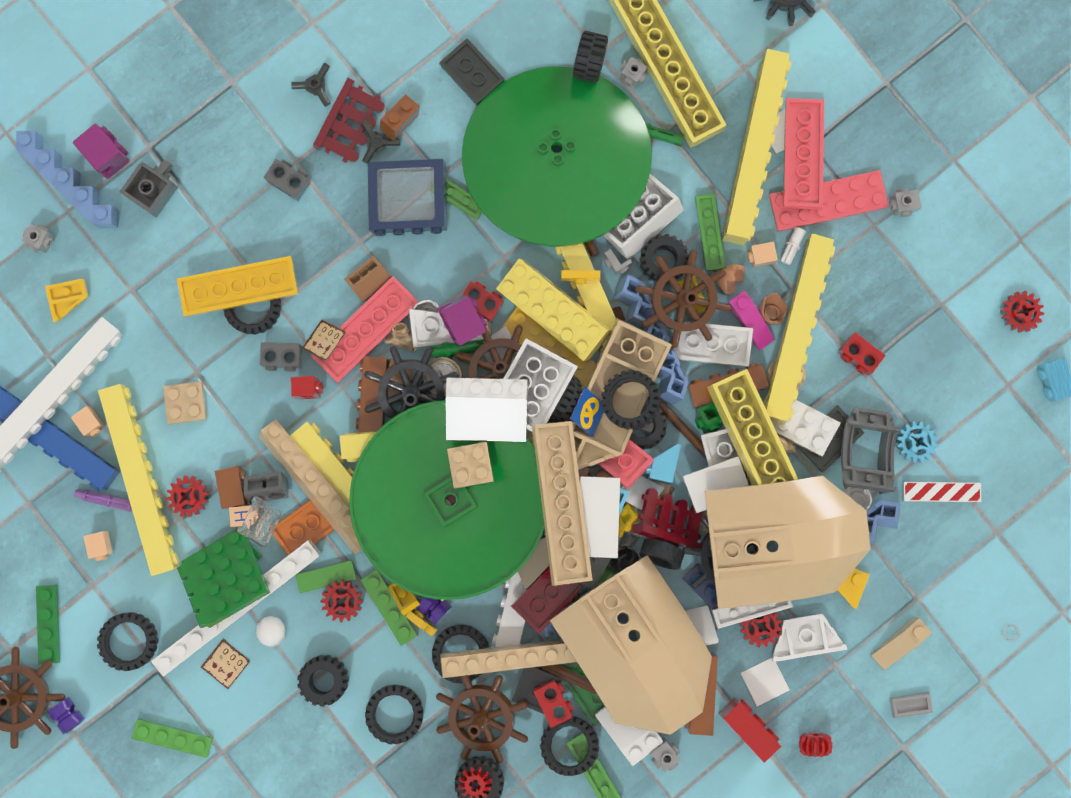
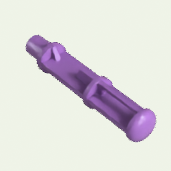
M76 489L74 492V497L81 498L83 501L128 512L132 511L130 500L89 490L81 491Z

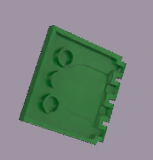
M241 526L182 560V565L177 568L187 596L190 597L189 601L193 612L197 613L195 617L200 628L206 626L211 628L271 593L246 532Z

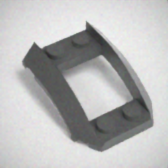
M854 407L846 420L841 448L842 481L845 489L853 487L879 491V494L896 491V487H893V477L895 476L894 449L899 428L893 424V417L889 412ZM854 428L882 432L877 470L852 466Z

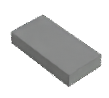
M929 692L890 698L893 718L933 713Z

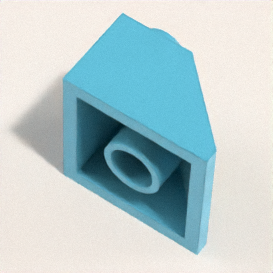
M680 444L672 446L653 458L654 462L644 472V474H647V479L668 484L673 483L681 447Z

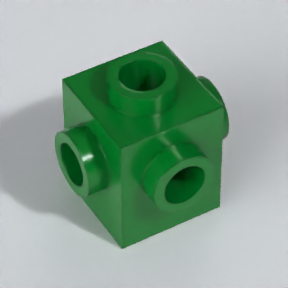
M714 402L698 408L695 418L697 428L701 429L704 434L717 432L721 428L723 421Z

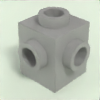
M633 57L628 62L625 60L620 68V71H622L620 76L622 82L635 89L639 83L643 84L648 76L645 62Z
M908 188L899 189L889 201L890 209L894 211V216H911L913 212H917L922 208L918 189L908 191Z
M30 224L23 232L22 241L27 243V248L35 252L41 250L47 253L55 236L48 233L49 228L38 224L37 227Z
M663 737L664 743L651 752L653 756L651 760L658 769L661 767L666 772L677 767L680 761L677 754L680 751L674 743L669 744L665 737Z

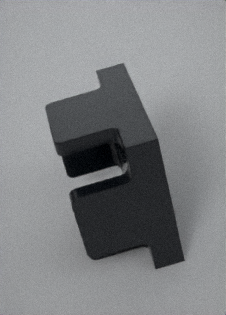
M538 667L525 668L517 684L512 701L515 703L526 701L528 708L544 714L533 689L555 679L556 683H562L563 679ZM549 688L544 694L547 698H553L556 691Z

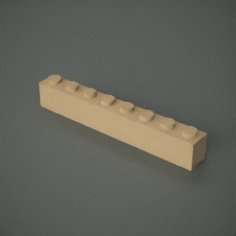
M274 420L260 430V440L355 555L361 552L362 548L353 529L350 508L280 423Z
M563 640L440 654L443 678L577 662Z

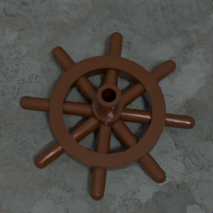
M695 249L690 251L687 265L673 268L668 267L662 256H657L655 260L663 274L656 280L653 288L642 285L636 287L638 293L651 295V304L655 313L643 321L642 326L648 328L659 320L663 325L674 330L671 341L673 348L679 345L681 331L699 329L705 340L711 341L713 337L705 324L712 318L716 309L726 312L732 310L730 304L717 302L718 296L714 283L726 275L725 270L721 269L712 276H709L703 270L695 267L697 251ZM685 274L683 287L680 286L675 275ZM695 276L701 283L690 290L692 277ZM667 281H669L676 293L663 290ZM706 289L707 299L698 298L697 294ZM661 298L674 300L664 308L662 307ZM693 305L706 307L701 316H699ZM678 308L676 321H673L667 314ZM687 310L693 322L683 324L685 311Z
M520 325L515 327L511 339L499 338L492 340L487 327H485L486 332L482 334L485 343L475 351L473 356L460 351L456 352L455 357L457 359L470 363L469 378H478L477 369L480 367L491 372L478 379H504L511 366L509 363L514 351L518 353L522 346L518 343L523 331V327ZM496 348H507L502 361ZM489 352L494 364L481 359Z
M13 647L11 650V664L0 668V689L4 692V694H0V730L10 732V747L12 749L18 748L19 731L28 729L33 725H36L45 735L51 734V728L41 718L48 708L49 701H63L66 698L63 693L49 694V688L43 675L52 666V661H45L37 670L28 665L20 664L19 647ZM11 673V687L1 678L5 674ZM19 674H22L29 679L19 688ZM35 685L38 694H26ZM26 702H38L35 711ZM10 708L11 722L1 718ZM19 708L28 717L24 722H19Z
M469 675L461 676L465 689L459 692L454 699L442 693L436 695L438 701L450 706L448 712L449 723L438 726L436 732L442 734L452 731L454 736L465 745L461 753L463 760L468 759L473 749L477 751H492L496 763L501 764L503 757L499 747L510 736L523 743L528 741V737L525 734L514 729L515 712L527 709L528 703L522 701L511 704L510 700L499 691L503 682L502 675L496 676L492 687L488 685H472ZM477 696L486 697L483 706H481ZM470 698L474 709L462 704V702ZM494 701L500 708L491 711L490 708ZM458 711L471 717L459 720ZM504 715L505 724L493 718H497ZM469 726L468 732L463 727ZM490 726L502 733L494 738ZM481 731L484 732L486 739L477 738Z

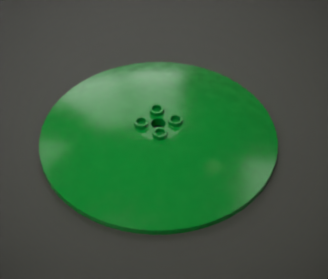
M571 67L536 68L505 80L477 106L470 118L463 138V174L467 188L477 207L495 226L505 233L522 241L541 246L565 247L578 245L599 238L613 230L637 206L643 196L651 171L652 150L650 136L642 115L635 104L617 86L602 77H599L596 83L574 78L573 68ZM559 145L562 147V151L554 153L551 148Z
M446 400L415 406L388 421L375 433L362 451L352 476L349 499L350 516L356 538L364 554L372 565L389 581L419 596L440 600H455L474 597L491 591L513 577L524 566L535 551L545 526L535 448L526 437V442L446 440ZM487 442L494 482L454 489L447 449ZM448 495L456 497V503L452 506H448L445 503V498Z

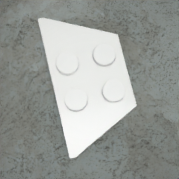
M822 613L784 619L781 625L782 631L779 632L780 638H777L772 661L777 662L847 650V646L841 641Z

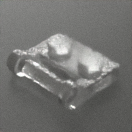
M254 496L251 501L253 504L237 532L259 546L266 547L282 512L263 499ZM259 507H261L262 510L252 530H249Z

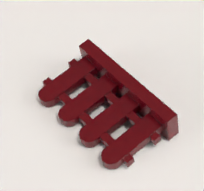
M347 78L313 143V147L319 151L324 147L326 148L325 153L329 154L331 151L343 157L342 162L347 163V161L356 162L359 154L353 150L356 144L363 146L367 143V136L362 133L364 128L361 123L368 120L372 128H374L376 120L371 117L373 111L380 113L385 107L384 103L379 100L381 96L376 94L373 97L362 91L363 87L360 85L358 88L354 87L355 81ZM348 97L352 99L349 105L345 103ZM356 102L369 108L366 114L354 108ZM339 114L343 115L341 121L337 120ZM347 118L360 124L359 129L356 130L346 125ZM330 130L334 132L332 138L328 136ZM339 135L352 141L349 147L336 141Z
M655 488L647 489L641 497L644 502L642 512L638 514L637 518L640 519V523L632 524L631 532L647 538L665 541L681 550L686 546L699 548L701 543L697 541L701 540L699 530L703 511L696 513L694 506L687 510L688 503L685 499L677 500L674 505L671 494H663L660 499H657V490ZM656 505H659L657 519H655ZM672 510L674 511L672 524H669ZM686 516H689L686 530L684 529Z

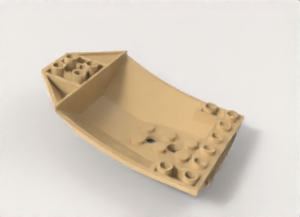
M824 476L705 491L718 609L777 603L834 593L871 549L866 509ZM772 540L778 543V549L774 552H770L766 548L767 543ZM751 543L758 546V551L754 554H750L746 550L747 546Z
M648 556L617 573L550 620L595 689L615 724L671 735L703 712L712 656L680 602ZM621 613L628 616V623L620 624L617 616ZM631 630L639 632L640 638L638 641L633 642L629 639L628 634Z

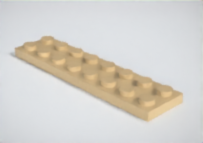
M572 421L533 425L532 430L552 586L592 581Z

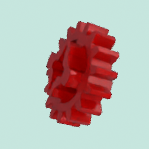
M1018 291L1014 293V296L1009 295L1007 297L1009 301L1006 300L1002 303L1006 307L1000 309L1001 312H1005L1001 319L1007 320L1004 325L1010 324L1011 331L1017 328L1018 333L1023 332V330L1029 332L1031 328L1035 329L1038 327L1036 323L1042 322L1039 316L1044 315V312L1040 311L1044 305H1038L1040 298L1033 299L1034 293L1027 296V291H1023L1021 294ZM1020 310H1028V312H1025V314H1017V312H1019Z
M184 476L183 481L181 478H176L177 484L171 483L170 485L173 489L167 490L171 494L170 497L166 498V500L171 501L168 507L175 508L174 514L180 511V517H184L186 513L188 517H192L193 512L195 515H199V509H206L203 504L209 503L205 496L210 495V493L204 491L207 485L201 486L203 480L199 479L196 481L195 476H191L190 480L188 476ZM184 484H192L188 488L182 487ZM186 493H190V500H185L187 498ZM188 504L194 506L192 509H184Z
M342 579L340 584H338L335 580L333 587L331 585L326 587L328 592H322V595L325 596V598L320 600L321 603H325L322 610L328 611L327 617L333 615L332 621H335L336 618H339L340 623L343 622L344 618L350 621L351 615L354 617L358 615L355 610L361 611L362 607L358 604L364 601V599L359 598L362 592L356 591L358 585L351 586L352 581L345 584L344 579ZM341 588H342V589H346L347 591H346V592H343V591H339L338 589H341ZM330 595H331V598L333 599V605H332V606L330 605V602H329ZM348 596L344 603H341L338 606H336L340 599ZM352 596H354V600H355L354 606H353V604L351 603V597H352ZM337 610H344L346 613H339V612H336V611H337Z
M771 613L740 622L739 624L744 626V628L740 629L741 633H745L743 639H750V645L756 642V647L760 648L761 643H763L764 647H768V642L774 644L773 638H780L777 631H782V628L778 627V624L782 623V621L776 620L779 614ZM770 618L773 622V629L770 628ZM754 622H763L762 625L765 626L764 628H766L767 631L764 629H759V627L756 624H754ZM748 623L751 624L752 627L751 634L748 630ZM765 634H768V635H769L768 637H766V638H764V639H758V638L761 637V635H765Z

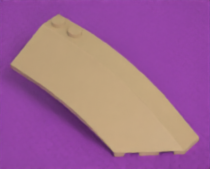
M617 318L586 388L597 398L603 400L601 395L605 391L603 389L604 386L609 384L608 380L615 378V374L620 375L622 371L629 372V370L640 371L655 382L672 344ZM637 382L623 384L614 394V410L623 418L631 419L638 417L649 395L648 390L644 385ZM603 413L595 434L591 437L572 421L578 470L622 455L633 430L618 427Z

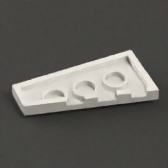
M409 309L413 347L438 345L443 342L455 343L438 312ZM482 334L472 340L483 339Z

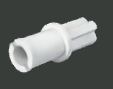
M799 227L794 228L793 234L789 242H786V249L780 259L782 263L786 265L792 263L797 250H800L799 245L806 234L805 230Z

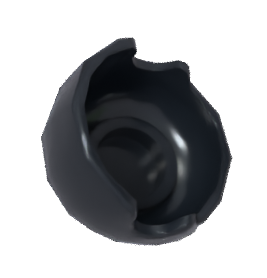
M629 546L619 550L618 558H612L611 568L616 573H619L639 561L637 552Z

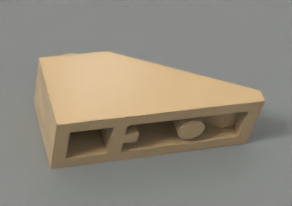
M912 617L875 650L871 656L885 670L919 646L932 632L919 618Z

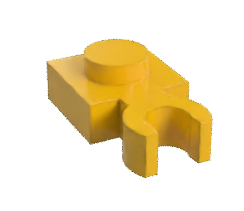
M627 503L619 515V537H622L624 531L629 532L632 524H636L640 520L637 519L638 513L631 504Z
M412 610L406 615V618L419 628H422L430 636H433L437 631V628L424 619L425 615L419 610Z

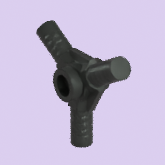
M323 63L317 75L314 74L304 82H291L292 89H306L307 92L318 96L324 107H327L331 102L324 93V77L330 66Z
M368 120L361 123L368 134V151L362 159L364 163L368 164L373 155L385 149L386 146H400V138L393 141L374 131Z

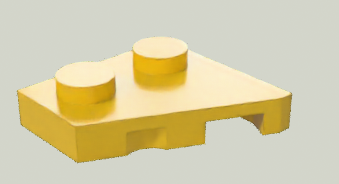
M84 278L45 286L53 322L61 320L89 297Z
M854 569L837 589L839 594L854 609L858 607L870 575L858 569Z

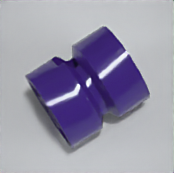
M423 597L419 601L420 605L416 608L422 614L427 613V618L435 625L452 606L446 600L441 601L440 599Z
M69 697L47 712L53 722H58L57 727L63 735L85 720L79 710H74L75 704Z

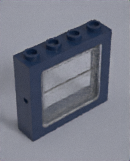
M444 159L368 162L369 231L375 236H385L386 233L404 235L405 232L420 235L423 234V231L441 234L442 231H446L447 184L446 162Z

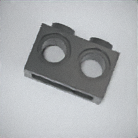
M275 159L263 178L266 182L299 202L310 185V181L307 179L308 175L301 170L296 172L291 168L292 165L285 160L280 162ZM279 170H284L285 173L282 177H276V173ZM300 180L301 183L298 187H292L293 181Z
M261 342L260 366L265 367V370L277 371V368H284V371L295 372L296 368H301V344ZM275 352V360L269 362L267 360L268 354ZM294 353V361L288 363L286 360L287 355Z
M282 471L244 477V496L251 504L289 498L288 480Z

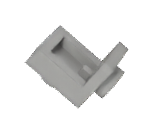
M611 249L604 253L603 262L608 269L611 268L615 275L618 273L622 275L631 269V259L620 264Z

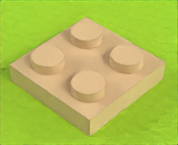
M202 381L163 386L167 424L207 420Z
M487 442L447 449L454 489L494 482Z

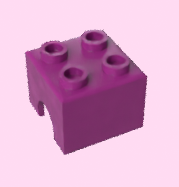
M93 124L73 141L75 147L98 173H102L106 179L111 178L130 162L127 157L129 154L127 150L118 143L116 137L104 125L100 127L97 124Z
M461 295L437 308L453 342L458 345H462L485 333V326H487L484 317L480 316L476 311L478 305L475 299L465 295Z

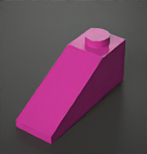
M743 291L727 303L732 306L731 312L742 327L753 328L752 342L759 351L775 340L759 310L746 291Z

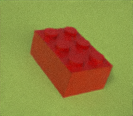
M734 697L718 714L765 763L782 747L778 743L780 739L769 727L767 729L764 728L766 723L756 713L753 715L750 713L753 709L743 699L739 701Z

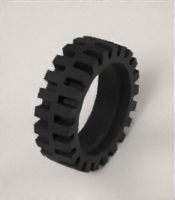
M280 298L270 300L268 315L257 324H246L240 321L234 312V307L223 309L224 316L233 328L242 333L254 335L264 333L266 330H270L272 325L276 324L277 318L280 317L281 300Z
M629 370V372L622 371L620 375L615 374V378L608 380L609 384L604 386L603 389L605 391L601 395L604 413L612 423L626 430H638L637 428L639 427L644 428L645 424L649 425L652 422L651 420L656 418V413L660 410L661 395L658 387L649 376L640 371ZM637 382L644 385L648 390L650 397L649 406L638 417L631 419L623 418L614 410V394L623 384Z
M574 375L547 424L565 422L564 419L568 420L570 418L569 414H573V408L576 407L577 401L581 396L579 394L582 393L581 381Z
M127 612L115 615L108 619L99 631L97 649L100 652L98 653L104 658L102 659L104 663H108V666L115 668V670L131 671L147 664L155 655L154 652L157 651V630L155 631L154 624H151L150 620L142 614ZM125 622L138 625L144 631L146 637V647L143 653L137 659L131 661L116 657L111 651L109 644L113 629Z
M461 624L448 627L438 635L432 648V661L441 677L443 676L440 654H442L445 642L452 636L459 634L467 635L474 639L479 649L489 648L487 640L479 630L472 626ZM481 674L469 675L470 680L473 681ZM461 676L445 678L452 683H463Z
M398 684L385 686L376 691L368 701L365 712L366 726H368V730L373 734V737L379 739L380 742H386L390 745L404 743L411 739L421 727L424 712L422 702L418 695L410 688ZM391 695L407 699L414 713L411 725L405 731L396 734L383 730L377 723L375 716L376 707L379 702Z
M572 716V718L552 728L548 725L543 732V736H541V756L544 758L545 764L557 774L564 776L582 774L589 770L595 760H597L599 752L597 733L589 723L581 718ZM568 726L580 729L587 737L589 746L584 760L573 766L563 765L558 762L552 754L551 748L552 738L556 732Z

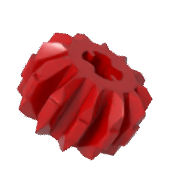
M809 732L799 736L800 752L804 756L823 757L832 753L833 742L828 734Z
M473 766L470 767L471 773L464 770L463 774L465 777H459V781L462 784L458 785V789H465L462 792V796L464 797L469 794L468 798L473 796L480 798L481 794L482 797L486 798V791H491V786L487 784L492 782L491 778H486L489 774L488 771L481 774L482 767H478V771L475 772ZM478 780L476 788L472 787L470 781Z

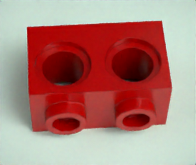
M470 281L462 295L469 297L472 291H477L480 295L475 300L478 305L476 311L480 316L482 315L492 323L504 304L503 300H501L502 296L494 291L492 293L486 291V287L477 281L475 283ZM488 301H493L496 306L494 309L488 310L485 308V304Z
M856 332L849 336L837 352L841 355L840 358L848 364L851 362L862 375L872 374L886 356ZM850 345H854L856 347V354H851L849 352ZM866 356L871 358V366H867L864 363Z
M315 376L291 377V397L297 400L321 398L323 382H320V379Z
M555 679L533 689L551 728L572 718L571 712L574 709L570 701H565L562 695L565 691L561 682L556 683ZM552 688L556 691L553 698L545 696L544 693L547 689ZM558 706L563 707L565 710L561 716H556L553 713V710Z

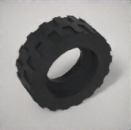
M653 538L644 539L639 553L642 558L648 556L654 565L673 570L680 569L685 555L683 550Z

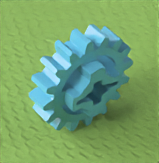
M915 421L910 422V426L905 424L903 426L905 430H899L901 437H896V440L900 441V444L895 445L897 448L901 447L899 455L905 454L904 459L908 460L911 458L912 463H916L917 459L919 463L924 462V458L930 460L929 454H936L933 448L939 447L935 443V440H938L939 437L933 436L936 430L930 431V425L923 426L922 421L918 422L917 425ZM914 429L920 430L919 432L916 433V435L913 434V433H910V431H912V430H914ZM914 439H919V440H918V443H919L920 445H917V446H916V445H915V444H916V441H914ZM918 450L924 451L921 455H915Z

